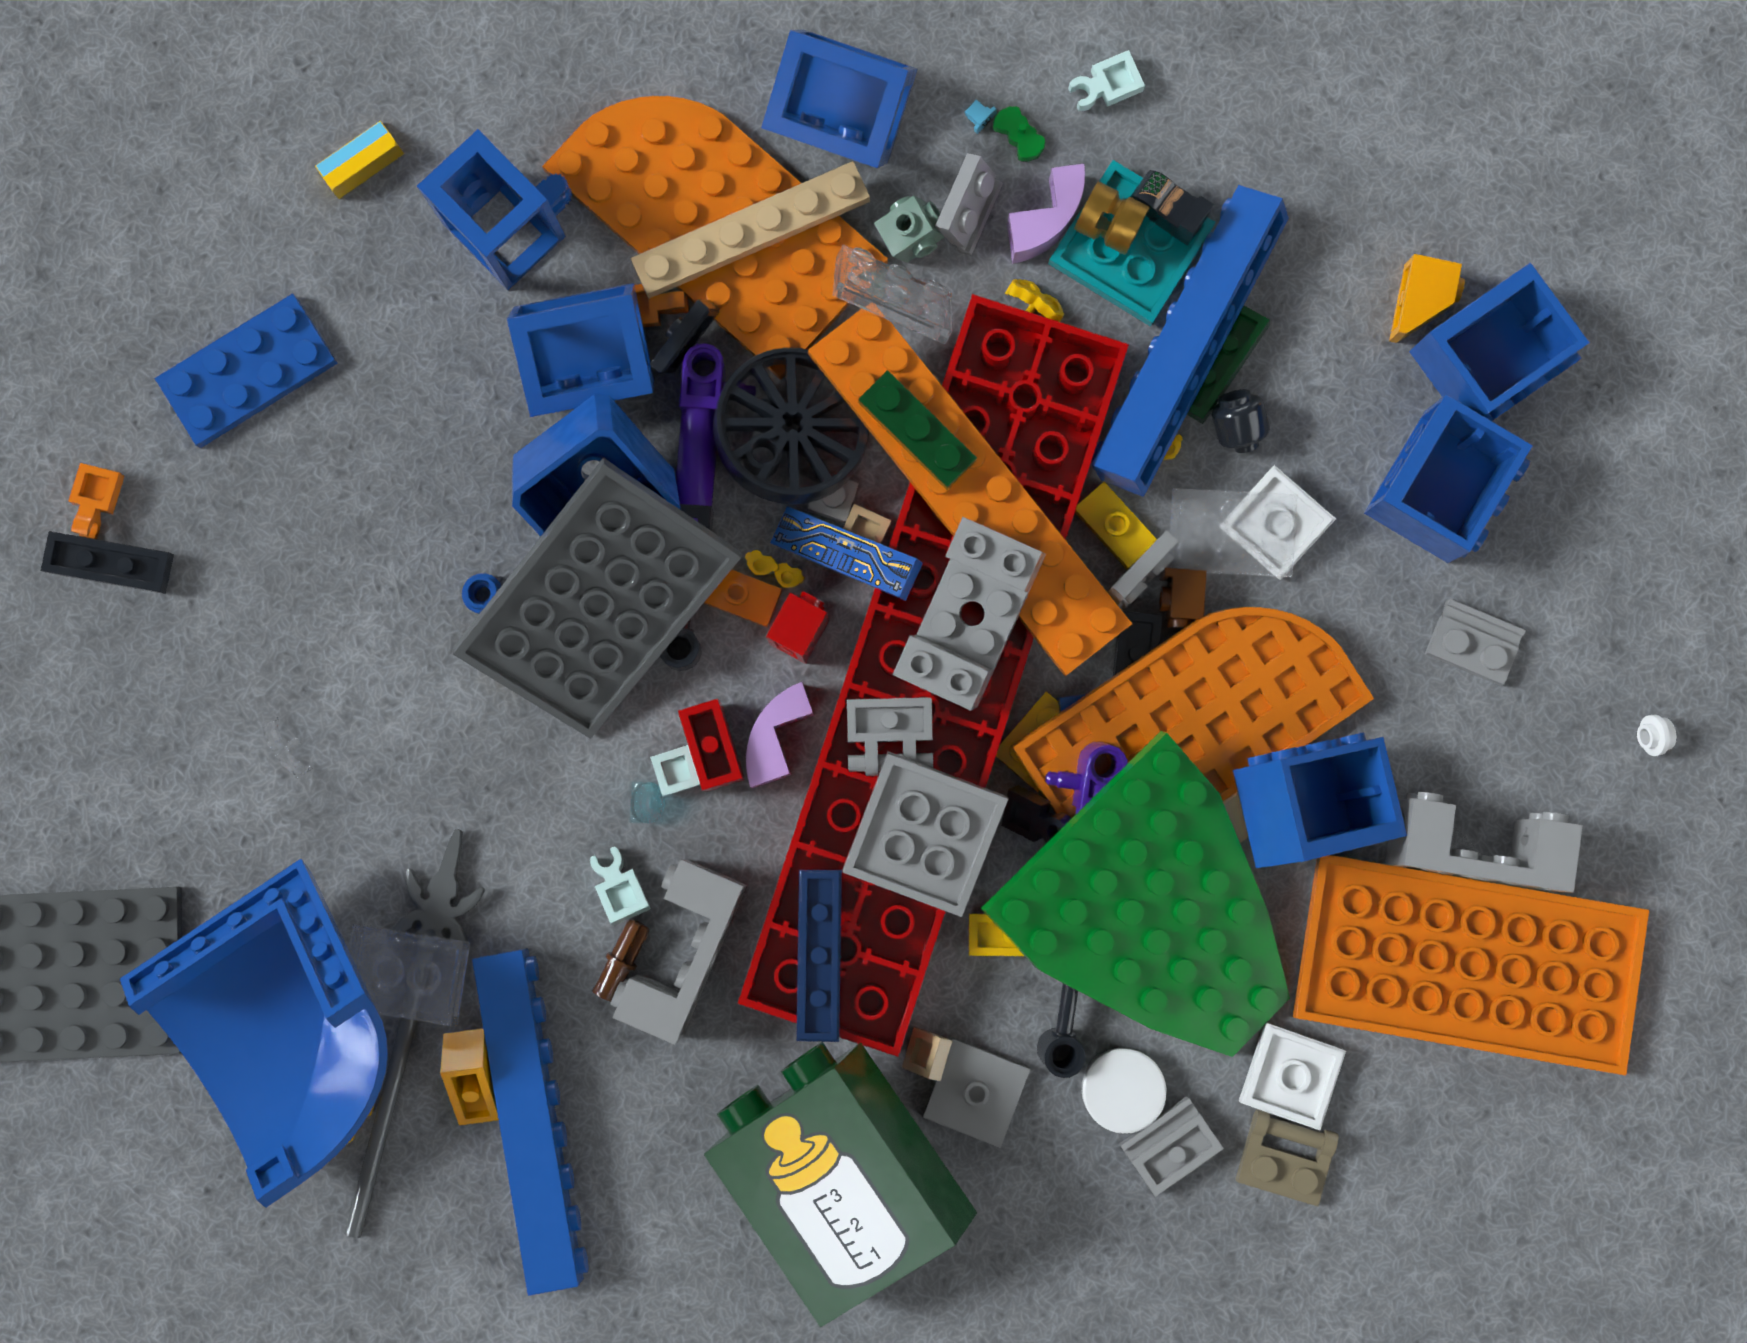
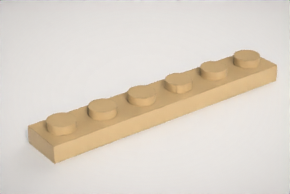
M854 161L634 256L631 258V261L646 295L650 299L869 203L870 196Z

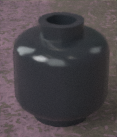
M1247 389L1234 390L1219 397V403L1214 406L1211 412L1219 443L1226 448H1235L1237 453H1247L1257 449L1259 442L1268 435L1270 430L1263 400L1258 395L1251 394Z

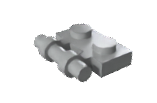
M1167 530L1107 592L1119 608L1125 609L1147 587L1146 584L1150 583L1174 559L1169 551L1179 541Z
M931 698L847 700L848 743L865 742V755H848L849 772H866V776H878V771H881L887 755L878 754V742L903 741V754L896 755L933 768V753L916 754V741L933 740Z

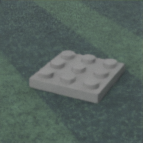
M887 752L844 864L843 873L962 917L1007 804L1008 797L894 753Z

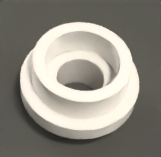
M1648 715L1640 723L1637 730V739L1640 746L1649 755L1659 756L1675 746L1676 730L1668 718H1662L1659 715Z

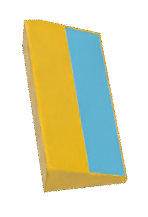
M380 120L315 165V167L332 192L340 199L404 155V153Z

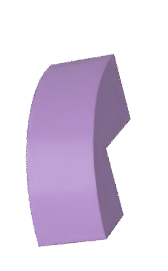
M1084 164L1052 168L1049 185L1053 208L1009 213L1007 229L1012 264L1032 259L1044 253L1055 245L1069 229L1083 194L1085 181Z
M802 682L789 687L777 695L760 713L752 728L746 752L747 777L751 788H756L791 775L776 729L814 716Z

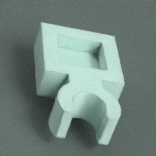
M1128 50L1092 65L1091 73L1093 78L1086 76L1076 77L1069 83L1068 90L1072 93L1078 89H1083L1088 93V97L1081 99L1077 104L1078 111H1086L1100 97H1103L1108 107L1143 92L1145 84Z
M614 846L610 848L614 861L609 867L600 866V862L595 855L590 857V864L593 870L605 879V882L596 885L595 889L612 926L651 909L634 870L631 869L625 873L621 872L624 866V859L619 850Z

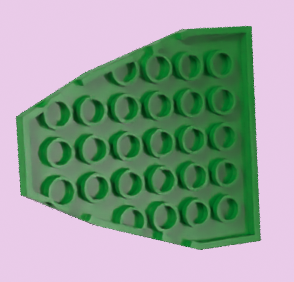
M1160 731L981 907L985 914L1039 971L1152 1030L1231 1057L1290 999L1267 907L1221 795L1169 734Z

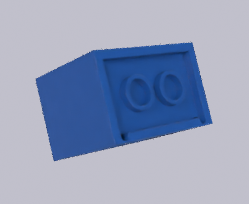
M1530 262L1433 329L1409 352L1442 397L1446 394L1493 421L1582 358L1578 351L1590 342Z
M1445 394L1424 411L1364 514L1446 563L1459 557L1465 558L1471 550L1477 552L1486 540L1489 531L1485 529V526L1492 515L1497 517L1506 506L1510 496L1505 492L1512 480L1518 482L1529 467L1531 461L1526 456L1533 445Z
M1363 732L1250 757L1247 758L1249 767L1233 770L1256 868L1308 861L1407 836L1384 737L1366 740L1365 733Z

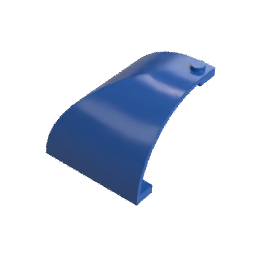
M299 859L120 978L129 1007L138 1015L146 1010L185 1057L208 1091L247 1166L246 1173L256 1200L265 1208L302 1184L332 1160L353 1138L376 1102L383 1084L388 1055L387 1038L383 1022L312 872L302 859Z

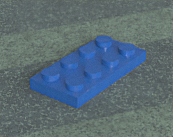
M292 293L154 379L195 445L202 448L332 368L338 362L300 301Z

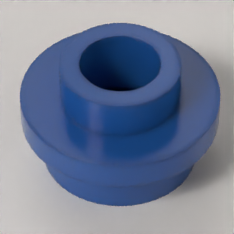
M485 573L473 575L463 586V602L468 609L480 614L502 585L492 575ZM482 587H487L490 590V597L488 600L481 602L477 599V591Z

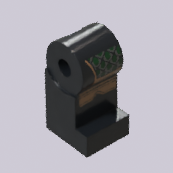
M1154 170L1147 172L1130 196L1150 207L1146 214L1150 221L1187 246L1207 220L1214 206L1213 203L1204 197L1199 196V198H1196L1177 186L1167 176Z

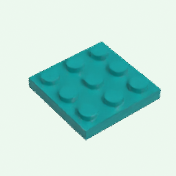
M1112 160L1099 182L1119 191V198L1125 200L1131 196L1143 178ZM1083 206L1049 259L1048 264L1151 327L1216 222L1207 218L1187 246L1145 216L1129 250L1124 255L1106 246L1104 237L1100 236L1092 239L1074 230L1084 208ZM1104 213L1103 216L1112 222L1115 215Z

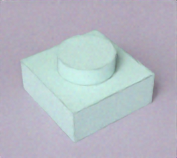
M688 745L650 757L663 797L700 786Z

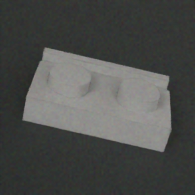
M967 153L935 227L951 244L957 246L956 250L958 252L972 255L1003 183L995 179L996 174L981 156Z
M1446 600L1441 617L1438 619L1425 655L1499 686L1504 685L1518 652V645L1526 630L1455 600Z
M1187 1096L1160 1114L1151 1125L1141 1131L1134 1132L1119 1143L1155 1197L1224 1149Z

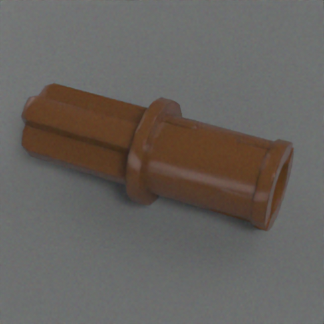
M632 919L627 921L613 951L606 954L608 961L595 987L592 989L595 995L611 1002L619 983L625 981L630 970H636L637 965L634 962L649 934V928L645 924Z

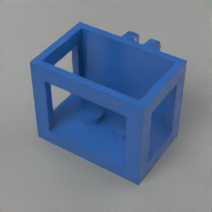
M804 29L790 30L761 128L879 168L889 161L918 69Z
M479 129L417 185V188L441 223L507 291L566 237L556 218L566 208L565 205H569V201H572V191L567 185L568 182L565 177H562L561 174H551L549 177L547 176L546 180L543 179L535 187ZM500 191L515 208L486 234L472 217ZM529 221L542 235L507 267L494 253Z
M634 283L514 306L507 317L530 417L575 409L594 394L609 395L615 401L653 393L655 377L653 368L650 365L651 359Z

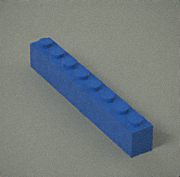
M1238 185L1232 198H1228L1224 202L1220 213V221L1216 229L1205 238L1202 255L1196 267L1193 266L1189 269L1185 277L1184 289L1178 301H1174L1167 311L1165 326L1160 335L1155 336L1149 345L1148 358L1141 371H1137L1133 375L1129 386V394L1124 404L1118 406L1114 411L1111 419V428L1105 440L1100 441L1095 448L1091 465L1101 481L1142 497L1145 496L1289 219L1283 198Z
M528 948L474 958L472 963L527 1294L531 1296L578 1287L584 1279L583 1273H588L589 1265L585 1247H578L576 1231L581 1230V1215L578 1205H571L569 1189L574 1188L573 1169L571 1163L564 1164L562 1147L567 1146V1132L564 1122H557L555 1105H560L559 1086L557 1080L550 1081L548 1064L553 1063V1050L550 1039H543L541 1022H546V1008L543 998H536L534 981L539 980L538 962L536 956H529Z

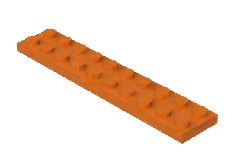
M874 300L808 349L809 356L953 537L962 517H965L1046 553L1018 618L1065 677L1132 625L1131 621ZM887 370L977 457V461L948 490L858 403V399Z

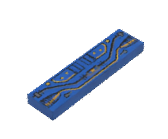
M788 506L770 542L776 547L905 601L923 564L917 558Z

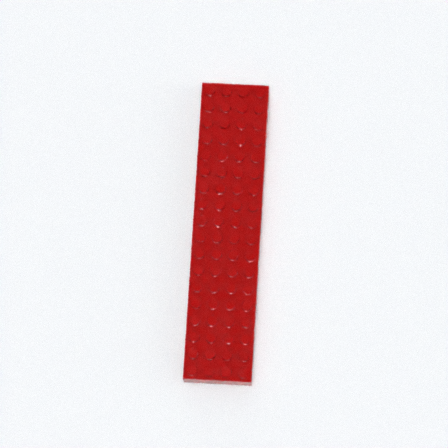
M972 294L942 387L1066 540L1129 344ZM911 483L909 484L889 548L917 558L923 564L906 601L879 589H874L737 1003L797 1023L799 870H842L839 1038L857 1044L862 1043L863 1046L899 1057L945 911L843 873L844 864L878 776H866V772H849L848 755H865V742L848 743L847 700L931 698L933 740L916 741V754L933 753L934 769L986 788L1034 639L1020 619L1017 618L977 708L971 711L893 675L909 636L917 635L950 561V558L945 556L954 538ZM970 601L963 606L961 617L967 625L976 626L984 619L985 612L980 603ZM903 741L878 742V754H887V752L903 754Z

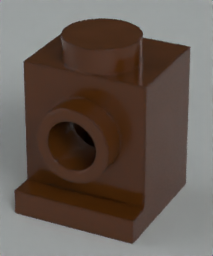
M1164 568L1160 572V581H1168L1167 587H1161L1159 597V610L1166 611L1165 622H1168L1167 628L1182 630L1195 620L1204 617L1207 570Z

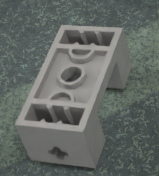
M962 517L945 556L950 558V561L917 635L909 636L893 675L970 711L977 708L1046 553ZM970 601L980 603L985 612L983 621L976 626L967 625L961 617L963 606Z
M1418 792V794L1407 793L1406 799L1399 800L1407 836L1388 841L1385 858L1386 865L1542 891L1574 893L1583 825L1568 823L1569 815L1543 812V814L1530 813L1529 819L1515 820L1510 857L1482 855V860L1480 861L1478 860L1479 852L1454 848L1450 850L1456 805L1443 803L1444 795L1428 792Z
M681 859L678 865L671 864L661 885L662 888L667 890L664 899L705 916L710 921L709 923H700L691 947L696 948L697 952L693 961L688 960L686 963H683L674 983V986L680 988V991L644 975L637 974L629 978V980L625 979L624 982L619 983L610 1004L616 1007L612 1018L676 1045L686 1032L748 885L688 859Z

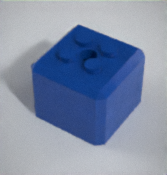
M592 395L513 455L512 507L540 537L588 478L589 475L582 471L583 465L588 461L596 460L600 462L605 458L678 509H680L674 469L609 395Z

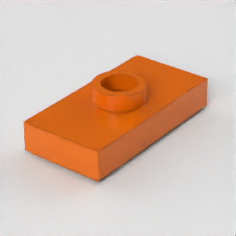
M731 570L704 604L768 628L782 589Z

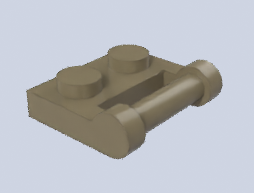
M1256 1109L1235 1180L1241 1184L1318 1207L1331 1159L1337 1149L1338 1133L1326 1129L1321 1133L1272 1118L1270 1113ZM1267 1133L1316 1148L1315 1160L1262 1145L1263 1137Z

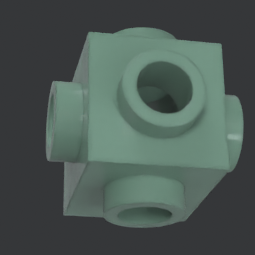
M914 195L897 200L891 205L889 213L874 222L891 255L906 263L915 257L922 258L929 255L937 248V242L945 238L935 227L941 214L933 202L929 201L927 203Z

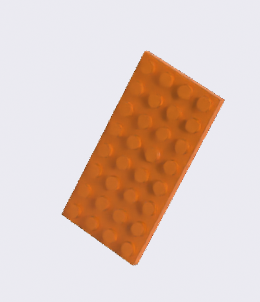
M1333 855L1320 857L1316 860L1292 1017L1626 1076L1649 910Z

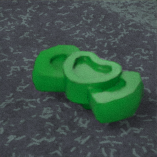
M1009 106L998 112L993 121L994 132L1007 135L1009 144L1017 147L1019 161L1029 162L1038 159L1045 149V138L1037 134L1035 127L1029 125L1027 118L1021 114L1020 108Z

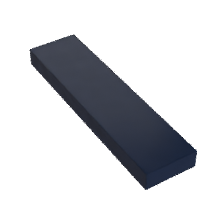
M799 870L796 1041L839 1042L842 870Z

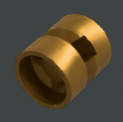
M1098 181L1081 212L1074 230L1092 239L1102 236L1106 246L1126 255L1150 207L1131 197L1121 200L1119 198V191ZM1104 213L1115 215L1112 222L1103 216Z

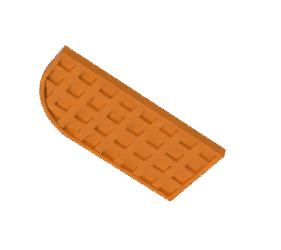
M672 96L638 97L604 108L584 121L542 166L549 176L555 173L557 175L561 174L562 177L564 176L568 182L567 185L571 188L572 196L638 254L801 184L798 179L726 116L702 103ZM837 216L679 285L676 288L684 291L685 296L694 304L698 299L710 300L720 308V312L714 321L753 356L779 348H802L808 350L888 263V258L840 216ZM784 364L767 367L780 380L785 376Z
M1237 607L1209 613L1203 618L1195 620L1011 745V747L1045 799L1051 801L1050 806L1055 814L1062 812L1071 818L1075 816L1076 807L1072 805L1074 790L1048 785L1045 779L1049 771L1077 773L1080 752L1086 745L1092 742H1104L1119 748L1125 754L1129 763L1160 731L1169 734L1216 788L1222 800L1225 801L1238 791L1233 770L1249 767L1247 758L1308 745L1372 701L1374 697L1342 647L1320 627L1297 615L1277 609ZM1103 753L1096 758L1094 769L1098 775L1104 774L1110 769L1111 758L1108 753Z

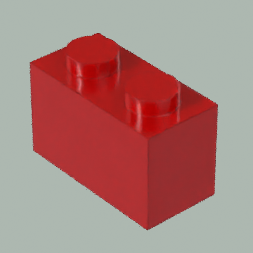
M803 591L800 597L789 593L766 635L769 644L806 664L829 622L827 612L824 611V603Z
M717 698L678 710L702 791L708 792L745 780L721 701Z

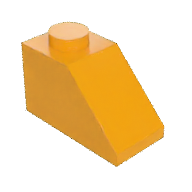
M1413 254L1404 264L1389 342L1398 343L1442 315L1455 302L1460 301L1465 285V279L1460 278L1461 263Z
M484 1029L444 1033L440 1074L459 1126L499 1120Z

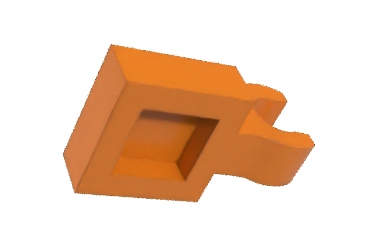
M642 284L634 285L644 328L661 326L660 314H682L689 312L688 297L685 296L684 291L663 293L648 299Z
M80 463L68 500L73 505L79 506L71 532L78 533L80 537L97 539L101 527V512L113 515L124 481V475L119 472Z

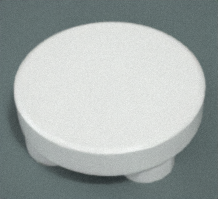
M1114 1048L1097 1055L1091 1061L1082 1081V1098L1087 1111L1099 1125L1116 1133H1134L1151 1125L1162 1112L1166 1101V1082L1158 1065L1146 1054L1131 1048Z

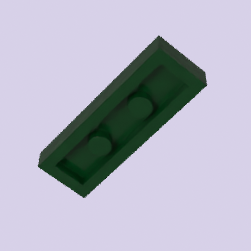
M1245 305L1243 306L1187 413L1188 416L1204 424L1214 406L1217 405L1219 397L1225 393L1269 328L1270 320Z
M888 370L858 399V403L946 490L977 461V457Z

